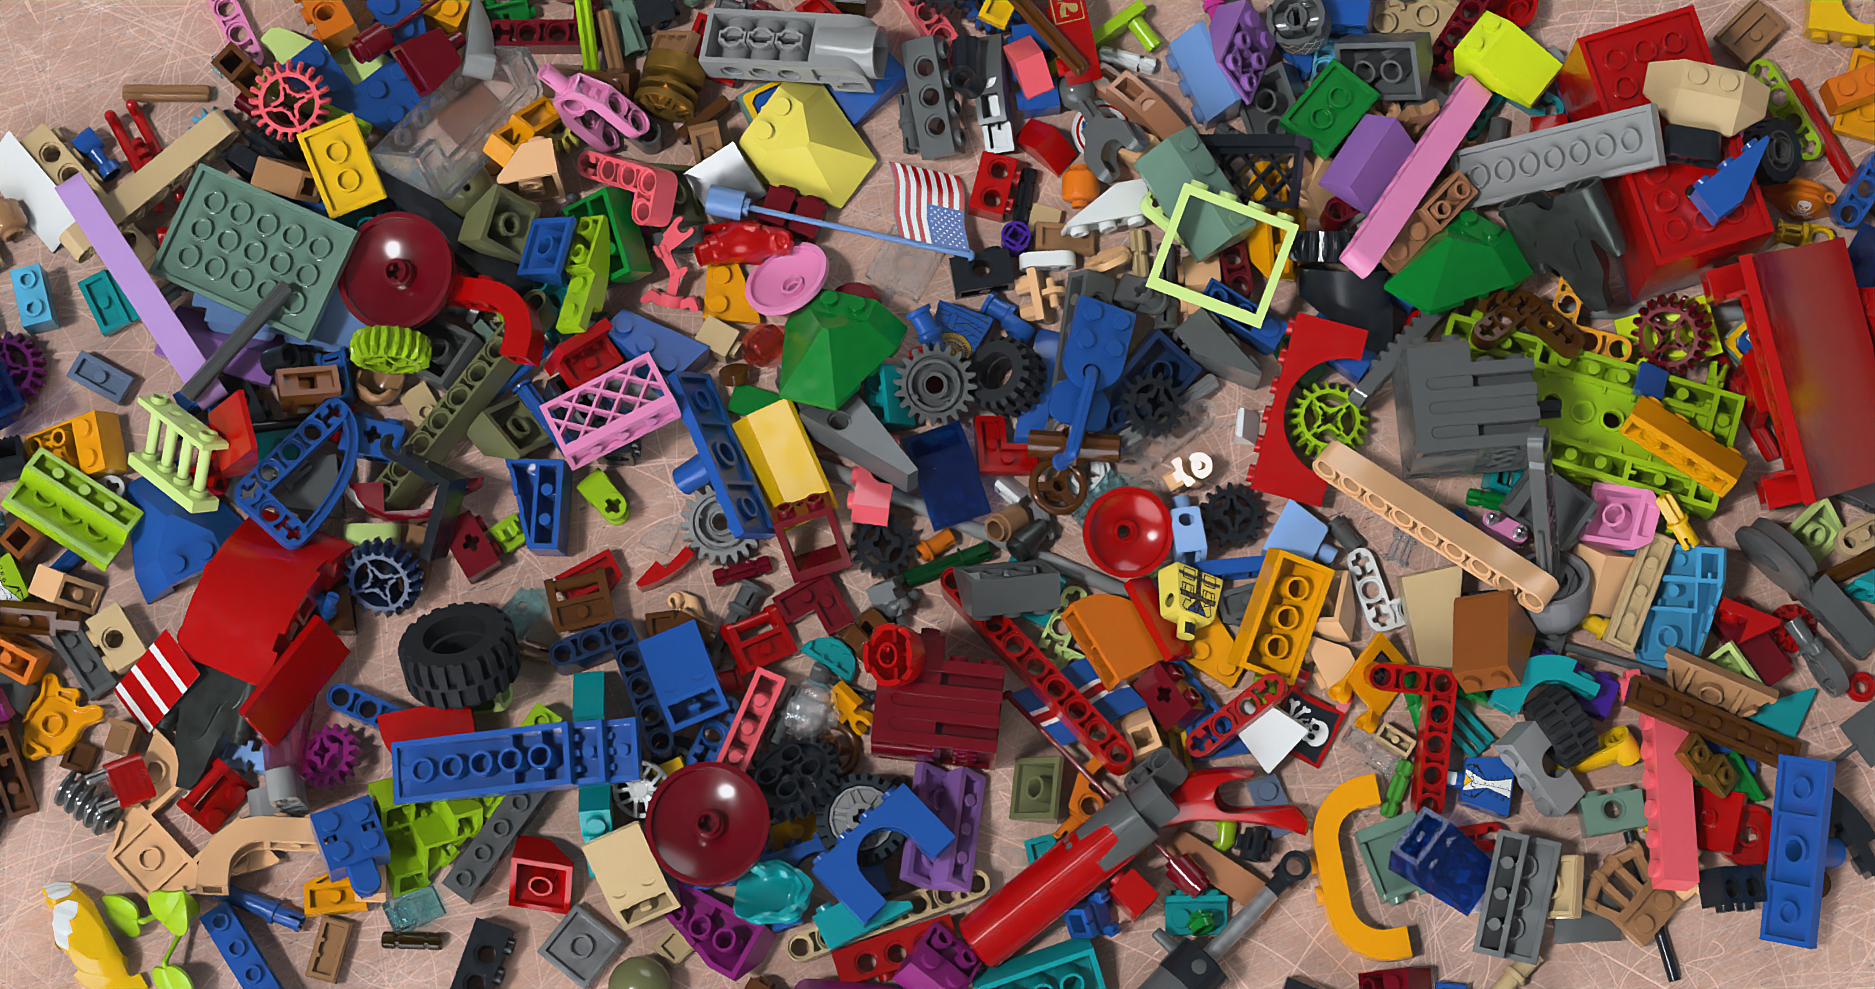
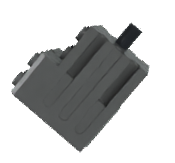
M1459 335L1442 336L1441 342H1429L1427 337L1410 339V344L1404 345L1392 371L1403 480L1525 470L1529 465L1527 438L1531 425H1538L1540 419L1561 418L1562 410L1560 400L1537 401V382L1532 380V374L1535 370L1534 357L1525 358L1524 354H1512L1506 356L1504 360H1494L1492 356H1484L1474 359L1475 362H1471L1468 340H1460Z

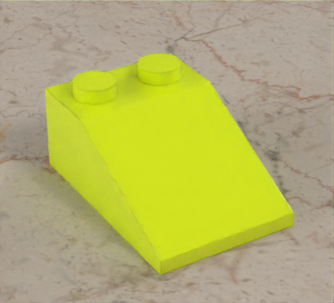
M1488 10L1454 49L1456 74L1463 77L1471 74L1486 88L1529 109L1533 107L1563 68L1561 62L1513 22Z
M1704 294L1689 298L1688 305L1695 301L1699 302V307L1696 309L1698 313L1703 310L1707 311L1708 314L1703 317V321L1713 322V325L1706 329L1707 332L1714 334L1713 339L1706 341L1712 345V349L1709 352H1704L1706 357L1723 353L1710 305L1706 303ZM1670 311L1657 314L1662 319L1666 317L1670 321H1675L1681 316ZM1639 313L1613 320L1616 333L1628 338L1631 344L1639 339L1631 335L1633 329L1639 328L1633 324L1634 318L1641 317ZM1688 323L1687 333L1693 339V343V330L1691 325ZM1651 326L1652 339L1656 345L1658 342L1657 334L1652 330L1653 326ZM1678 326L1670 330L1671 334L1667 342L1675 339L1673 336ZM1619 340L1622 354L1625 356L1628 350L1627 345ZM1632 347V353L1625 362L1639 365L1641 361L1646 362L1648 358L1647 356L1638 358L1637 354L1642 351L1641 347ZM1671 347L1664 352V354L1672 357L1687 355L1683 350L1678 351Z

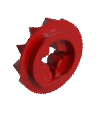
M1784 604L1771 614V616L1782 619L1780 625L1772 631L1774 643L1780 650L1784 649L1786 652L1791 653L1798 652L1800 648L1790 634L1786 637L1784 636L1787 630L1784 627L1785 621L1790 622L1801 615L1802 620L1814 637L1817 633L1816 620L1807 609L1800 607L1798 604Z

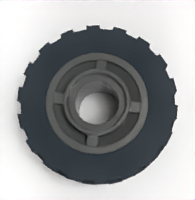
M1781 118L1761 120L1745 129L1742 137L1744 145L1754 138L1758 141L1766 135L1770 138L1754 174L1758 185L1783 184L1796 176L1802 158L1801 144L1798 140V134L1794 131V127L1787 120H1781Z

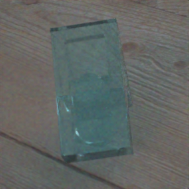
M434 885L389 899L381 904L394 933L398 931L410 932L446 914Z

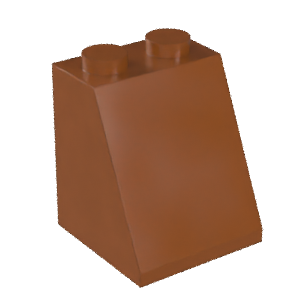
M1510 589L1457 597L1454 600L1452 674L1465 693L1521 686L1536 629Z

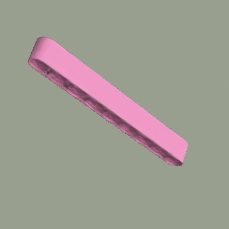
M1471 74L1466 75L1455 87L1416 144L1414 150L1400 167L1341 253L1339 260L1361 279L1367 277L1377 266L1491 98L1492 92Z

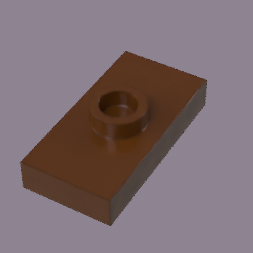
M725 95L720 96L695 115L694 118H691L677 129V138L685 145L690 141L688 126L718 120L730 110V101Z

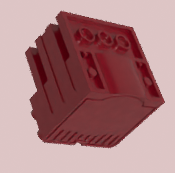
M921 628V633L918 634L925 643L927 652L926 664L922 673L911 683L898 687H886L877 684L871 731V755H873V758L919 763L924 761L928 764L963 766L966 768L995 771L1006 666H1000V661L992 659H982L981 663L968 662L969 658L963 656H950V660H945L946 636L940 635V630Z

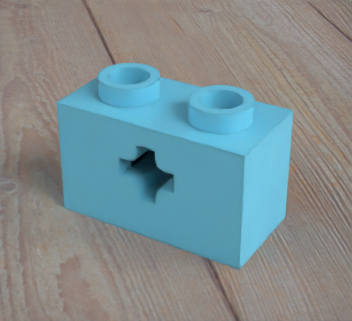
M40 263L10 270L22 327L31 336L60 329L47 271Z

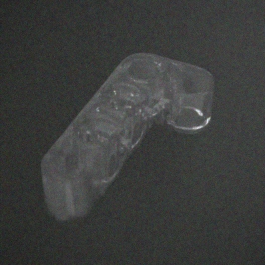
M1198 399L1183 409L1185 414L1182 417H1176L1181 422L1177 427L1185 430V437L1177 439L1171 433L1164 435L1161 431V436L1154 439L1152 433H1150L1146 438L1141 439L1120 455V462L1116 463L1115 467L1116 476L1122 485L1139 488L1144 485L1152 486L1156 491L1155 495L1160 499L1162 485L1152 470L1213 426L1217 414L1214 403L1208 399ZM1198 410L1201 413L1207 412V419L1205 420V418L1203 417L1199 418L1194 422L1192 428L1191 422L1195 420ZM1150 444H1156L1161 448L1162 453L1158 456H1151L1145 448ZM1126 461H1131L1136 464L1138 470L1128 474L1122 470L1121 465Z

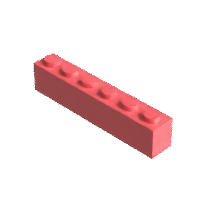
M1640 713L1638 725L1639 729L1642 730L1643 740L1640 755L1644 759L1642 785L1646 789L1644 815L1648 820L1646 845L1650 852L1648 876L1651 878L1653 889L1687 892L1700 883L1693 777L1680 763L1674 753L1690 733Z

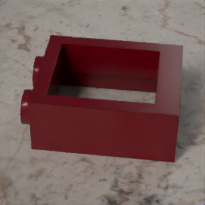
M829 491L821 494L813 493L804 499L795 502H784L770 509L772 525L795 584L853 566L850 548ZM826 515L836 544L795 556L784 528Z

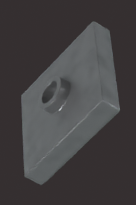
M576 903L537 952L582 989H588L625 942Z

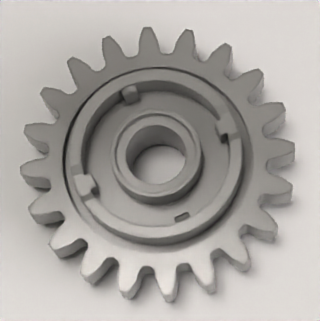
M708 484L705 485V495L696 490L694 493L697 502L686 500V504L691 511H681V516L688 521L681 523L680 529L689 531L682 536L684 542L693 541L688 548L692 552L700 549L698 552V560L700 561L709 555V563L712 566L717 558H720L723 567H726L727 558L729 557L732 558L735 564L739 563V553L747 558L750 557L747 547L750 546L757 549V542L754 539H735L729 528L723 531L715 529V521L719 518H726L722 507L716 500V493Z

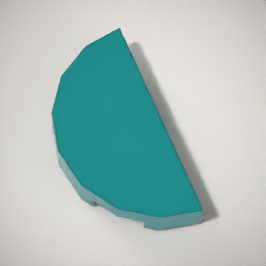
M833 637L817 638L808 641L800 649V652L817 663L825 665L829 671L849 684L852 683L855 676V659L851 649L842 641Z

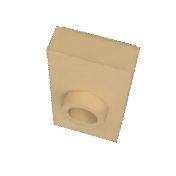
M424 381L398 396L417 428L437 405V401Z

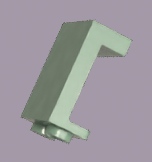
M1414 810L1356 831L1353 835L1381 904L1388 901L1390 906L1400 904L1408 900L1407 894L1418 891L1419 896L1436 890L1435 884L1442 880L1440 874H1437L1420 834L1416 824L1418 818Z

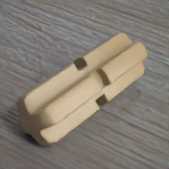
M1134 229L1129 232L1130 251L1133 254L1131 259L1132 272L1134 276L1148 278L1149 265L1148 255H1145L1147 253L1145 230Z

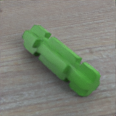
M1404 759L1398 761L1395 768L1397 773L1393 775L1385 796L1387 800L1383 802L1380 809L1382 816L1389 819L1397 816L1398 804L1402 802L1409 783L1408 777L1412 775L1414 769L1412 762Z

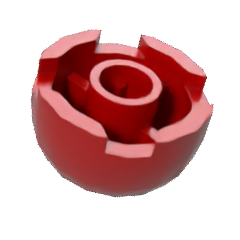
M894 623L876 626L874 628L876 631L873 633L870 641H865L863 662L866 672L871 673L874 679L878 681L876 683L881 686L898 687L911 683L922 673L926 664L927 652L922 638L909 626Z

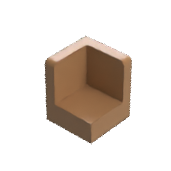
M108 717L107 723L111 725L103 749L122 756L138 752L144 734L142 728L136 724Z

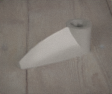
M471 0L461 75L491 81L496 62L492 27L481 1Z

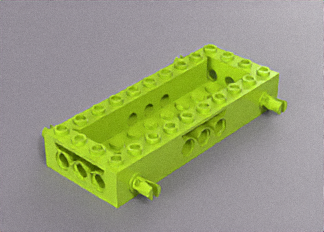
M1475 296L1470 317L1453 312L1450 313L1444 325L1442 336L1455 334L1459 335L1460 340L1467 339L1471 362H1475L1474 359L1484 356H1492L1494 360H1504L1506 356L1512 354H1524L1525 358L1534 357L1535 370L1532 374V380L1537 382V401H1544L1545 398L1552 396L1560 400L1562 408L1561 418L1540 419L1538 425L1550 428V449L1552 451L1553 471L1567 481L1591 488L1593 482L1652 490L1656 497L1664 492H1671L1683 513L1705 521L1713 515L1717 509L1720 496L1618 432L1641 397L1631 394L1638 365L1582 350L1581 354L1575 359L1563 358L1537 336L1516 331L1495 348L1481 350L1475 347L1470 340L1475 323L1487 315L1476 310L1479 302L1478 296ZM1491 328L1490 332L1487 334L1491 336L1493 329ZM1710 361L1705 385L1668 374L1661 401L1664 405L1663 408L1672 414L1678 413L1683 415L1690 421L1689 425L1700 431L1702 429L1710 432L1716 437V442L1722 446L1733 447L1746 396L1723 390L1729 365L1724 364L1717 376L1718 361ZM1608 413L1615 414L1619 419V426L1616 428L1607 427L1603 422L1604 415ZM1667 528L1665 530V534L1668 536L1673 533L1672 529Z

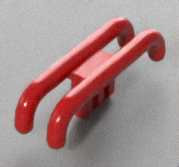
M129 99L126 102V108L135 121L142 137H137L131 141L119 117L113 110H107L104 117L134 173H136L161 153L163 149L137 101ZM182 185L172 192L174 199L180 203L185 195ZM161 201L152 209L155 213L161 214L165 210V205Z

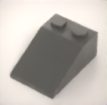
M435 316L426 324L412 330H417L421 334L428 336L432 347V358L429 367L413 375L446 394L485 344L476 335Z

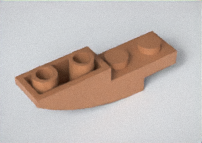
M1104 61L1100 63L1102 79L1093 81L1095 94L1129 118L1128 121L1138 123L1145 133L1156 136L1160 142L1187 128L1177 114L1155 92L1129 71L1125 70L1120 73Z
M1460 170L1452 173L1419 202L1379 261L1391 275L1396 274L1435 233L1440 232L1478 193Z

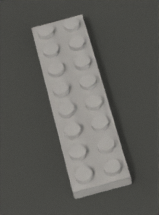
M1650 103L1456 150L1450 157L1452 173L1460 170L1478 191L1460 210L1462 211L1503 203L1513 197L1539 190L1551 192L1564 189L1567 183L1593 176H1599L1601 180L1665 166L1666 159L1657 104Z

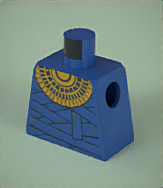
M939 300L935 323L937 326H941L943 334L940 336L946 348L950 344L953 345V355H956L961 350L964 351L960 359L961 362L968 360L971 354L974 355L977 352L975 348L979 344H984L992 330L993 318Z

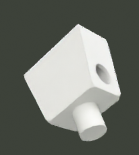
M1246 699L1241 705V710L1244 715H1251L1256 710V707ZM1274 706L1238 735L1263 769L1269 774L1309 732L1310 728L1278 706Z

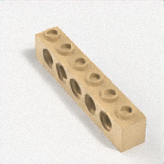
M43 122L19 142L56 186L66 181L70 175L81 172L94 193L98 195L100 201L112 192L110 191L107 194L102 189L101 185L105 182L93 169L89 173L82 166L86 161L75 148L69 151L63 145L67 140L56 127L50 130ZM55 152L60 153L57 161L48 162L51 154ZM137 220L122 232V235L126 240L132 237L137 238L135 245L131 248L148 272L160 245L150 233L146 237L142 234L139 228L143 225Z

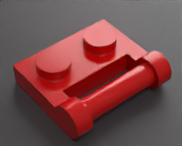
M775 604L768 605L763 608L762 612L733 624L728 622L719 627L721 637L727 642L743 676L756 671L758 666L763 668L798 652L783 617ZM767 622L771 624L773 629L741 642L738 634Z
M218 757L212 763L213 767L193 790L185 798L181 797L176 803L181 810L212 835L245 800L247 791L254 789Z

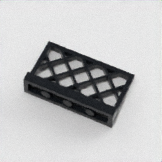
M1198 134L1210 154L1216 156L1221 162L1218 165L1223 172L1226 169L1232 177L1229 180L1231 186L1233 187L1237 184L1242 191L1239 198L1244 205L1247 206L1248 202L1252 201L1265 206L1266 209H1298L1305 151H1311L1312 139L1298 134ZM1288 155H1294L1293 167L1286 173L1280 164ZM1237 156H1241L1246 163L1235 173L1230 164ZM1262 156H1267L1271 163L1261 173L1255 166V163ZM1251 169L1257 178L1246 188L1241 178ZM1276 169L1282 178L1271 187L1266 178ZM1262 184L1268 193L1260 201H1256L1252 193ZM1287 184L1290 188L1289 201H1281L1277 193Z

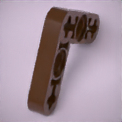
M1529 291L1516 293L1477 321L1470 336L1471 343L1481 350H1491L1525 326L1557 354L1567 359L1577 358L1585 345V338L1580 331L1538 296ZM1519 306H1522L1523 308L1518 312ZM1498 317H1508L1512 324H1503L1498 320ZM1549 321L1555 328L1547 329L1540 322ZM1491 328H1492L1493 331H1492L1491 336H1490V335H1488L1487 333H1489L1490 330H1491Z

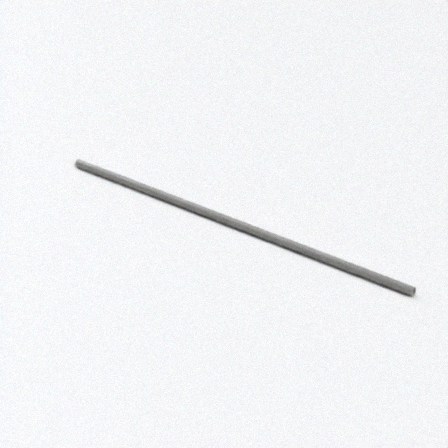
M544 341V343L549 347L551 351L550 354L545 357L546 359H549L557 346H554ZM615 379L608 384L621 389L624 381ZM630 383L627 392L639 397L643 386ZM650 388L645 399L654 401L661 396ZM817 456L826 476L852 487L856 486L851 484V469ZM893 487L891 503L979 540H986L987 543L1008 551L1006 543L1009 540L1005 542L991 540L986 534L985 525ZM1037 548L1030 558H1041L1059 571L1060 574L1108 594L1120 596L1131 601L1123 586L1124 583L1040 548Z

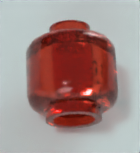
M758 324L741 339L743 348L741 355L743 359L751 366L756 364L762 368L768 367L783 354L784 334L774 324Z

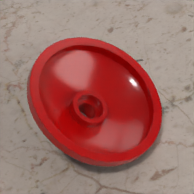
M1134 486L1113 488L1100 495L1086 513L1082 529L1086 552L1098 568L1110 575L1120 578H1136L1146 575L1155 570L1170 551L1173 541L1172 518L1165 504L1152 492ZM1125 525L1128 528V533L1121 537L1119 528Z

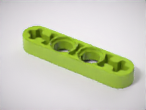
M1770 59L1755 60L1749 68L1751 76L1766 86L1770 85L1767 78L1758 76L1761 72L1759 67L1761 65L1762 67H1769L1770 70L1766 74L1770 81L1778 80V83L1769 86L1770 93L1767 107L1773 117L1788 121L1791 114H1798L1802 119V125L1798 130L1794 131L1800 135L1809 130V133L1804 134L1809 142H1816V146L1813 148L1815 153L1805 152V148L1808 146L1804 138L1798 139L1801 144L1802 159L1816 160L1820 158L1826 149L1825 141L1778 65ZM1778 88L1783 89L1786 93V101L1780 106L1776 105L1772 100V94Z

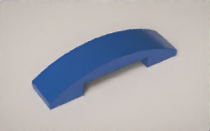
M1042 328L1037 329L1033 349L1043 358L1041 361L1046 364L1047 370L1043 373L1047 375V382L1043 383L1045 391L1044 394H1039L1038 399L1040 401L1037 405L1032 404L1030 406L1031 410L1027 413L1021 411V416L1017 419L1013 443H1028L1030 429L1047 430L1050 415L1048 403L1052 391L1060 332Z

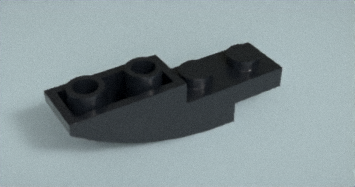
M1833 787L1829 828L1834 825L1837 830L1835 831V837L1842 840L1845 848L1848 849L1852 856L1850 862L1853 869L1858 875H1863L1866 880L1875 875V856L1867 844L1875 839V832L1859 810Z

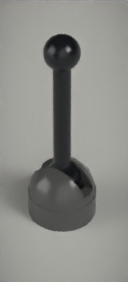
M814 662L806 685L821 688L828 683L836 685L840 680L831 678L830 672L825 665ZM846 683L855 693L867 697L870 702H875V690L869 692Z

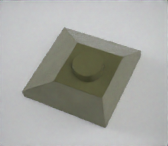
M494 184L466 213L457 241L479 253L520 264L532 220L539 219L542 208L503 186Z
M518 395L481 411L465 433L484 456L518 460L553 444L552 440Z

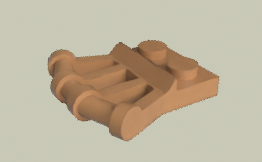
M1634 840L1627 844V848L1613 855L1608 854L1603 859L1604 864L1600 869L1594 870L1589 875L1590 882L1585 897H1582V909L1611 920L1640 948H1643L1683 901L1671 890L1652 888L1651 878L1648 876V863L1644 857L1643 848L1637 840ZM1633 859L1644 883L1641 884L1622 864ZM1612 873L1634 892L1629 900L1609 883L1607 878ZM1600 890L1621 908L1619 912L1596 902Z

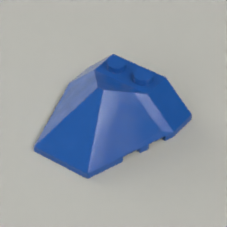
M180 459L174 461L176 467L179 466ZM144 476L126 484L128 502L144 512L143 517L131 534L135 578L147 604H152L175 593V585L203 573L205 564L213 559L226 539L243 523L222 499L219 502L218 511L190 513Z

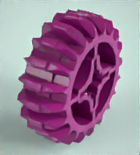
M6 331L3 339L0 336V410L4 413L8 412L10 405L15 411H19L20 402L30 406L31 401L28 398L31 395L35 398H40L36 388L46 387V383L40 378L48 376V371L42 368L47 364V360L44 357H40L43 353L42 349L34 347L35 342L31 338L25 340L24 335L21 333L13 337L10 331ZM13 351L25 354L29 367L16 364ZM10 367L12 369L11 373H7L8 376L4 377L2 371H6L5 368ZM25 380L20 387L14 390L17 382Z

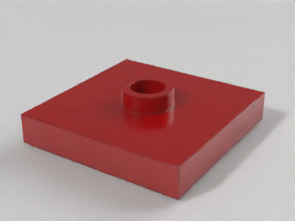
M1693 785L1697 848L1703 851L1735 856L1748 795L1730 791L1726 798H1720L1706 787Z

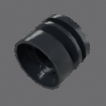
M256 117L249 122L250 127L256 133L248 129L242 131L243 137L250 145L247 147L241 143L234 142L222 157L235 172L249 183L251 182L258 156L290 161L287 158L289 157L297 162L304 156L303 152L293 142H289L287 134L284 133L283 138L277 140L276 136L279 130L274 128L273 132L267 135L265 132L270 125L265 123L258 127L257 122L260 119Z

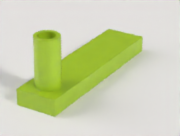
M1141 0L1135 1L1092 32L1096 51L1128 29L1131 30L1149 54L1156 51L1163 44L1144 19L1147 7ZM1053 59L1047 66L1051 78L1056 77L1057 80L1060 77L1056 61Z

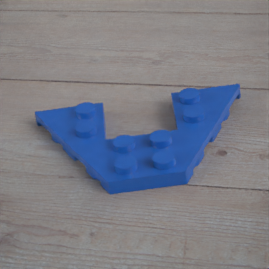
M368 0L364 3L378 22L382 25L387 24L389 27L421 6L420 0ZM423 12L393 32L395 35L393 41L396 45L426 33ZM318 39L291 58L293 69H297L298 63L303 61V72L307 73L311 66L315 67V72L311 75L314 80L319 75L324 76L323 81L318 85L319 87L325 85L330 87L328 92L322 94V97L332 98L330 105L348 113L353 112L356 117L371 123L374 127L389 135L395 133L439 99L437 89L420 98L394 57L356 86L353 85ZM286 63L282 65L283 69H286ZM287 77L293 88L300 91L311 89L304 81L295 77Z

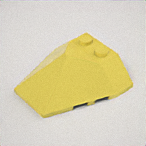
M784 81L778 86L738 143L743 156L750 168L755 171L761 183L775 187L785 185L796 191L795 194L804 197L812 195L823 200L824 204L840 209L845 206L877 162L822 83Z

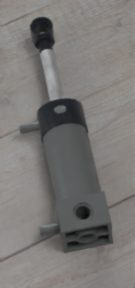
M1298 850L1286 853L1278 865L1271 871L1274 876L1204 949L1185 937L1177 944L1165 931L1158 928L1152 934V937L1168 954L1137 989H1222L1229 982V978L1221 970L1217 962L1287 888L1293 890L1299 883L1305 880L1311 870L1309 857ZM1289 860L1299 861L1303 868L1302 873L1299 875L1290 874L1286 868L1287 862Z

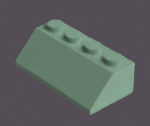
M1192 125L1167 137L1133 164L1169 220L1171 219L1183 184H1190L1192 179L1209 185L1207 191L1219 195L1220 190L1238 196ZM1189 195L1176 231L1196 262L1200 263L1246 239L1256 226V222L1251 217ZM1237 197L1236 202L1243 204L1240 198Z

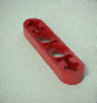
M1274 673L1262 676L1189 733L1185 740L1187 752L1199 759H1206L1213 755L1287 696L1288 684L1286 680ZM1270 681L1274 683L1279 682V685L1276 687L1278 691L1276 695L1269 692L1262 697L1267 701L1265 704L1255 694L1256 691L1261 694L1266 693L1270 689L1268 685ZM1248 698L1254 699L1256 710L1251 715H1244L1241 710L1243 701ZM1223 717L1230 718L1232 722V728L1226 734H1220L1217 730L1218 721ZM1207 729H1210L1211 733L1218 738L1216 742L1212 738L1204 742V751L1194 749L1197 746L1195 741L1197 738L1205 740L1211 735L1207 732Z

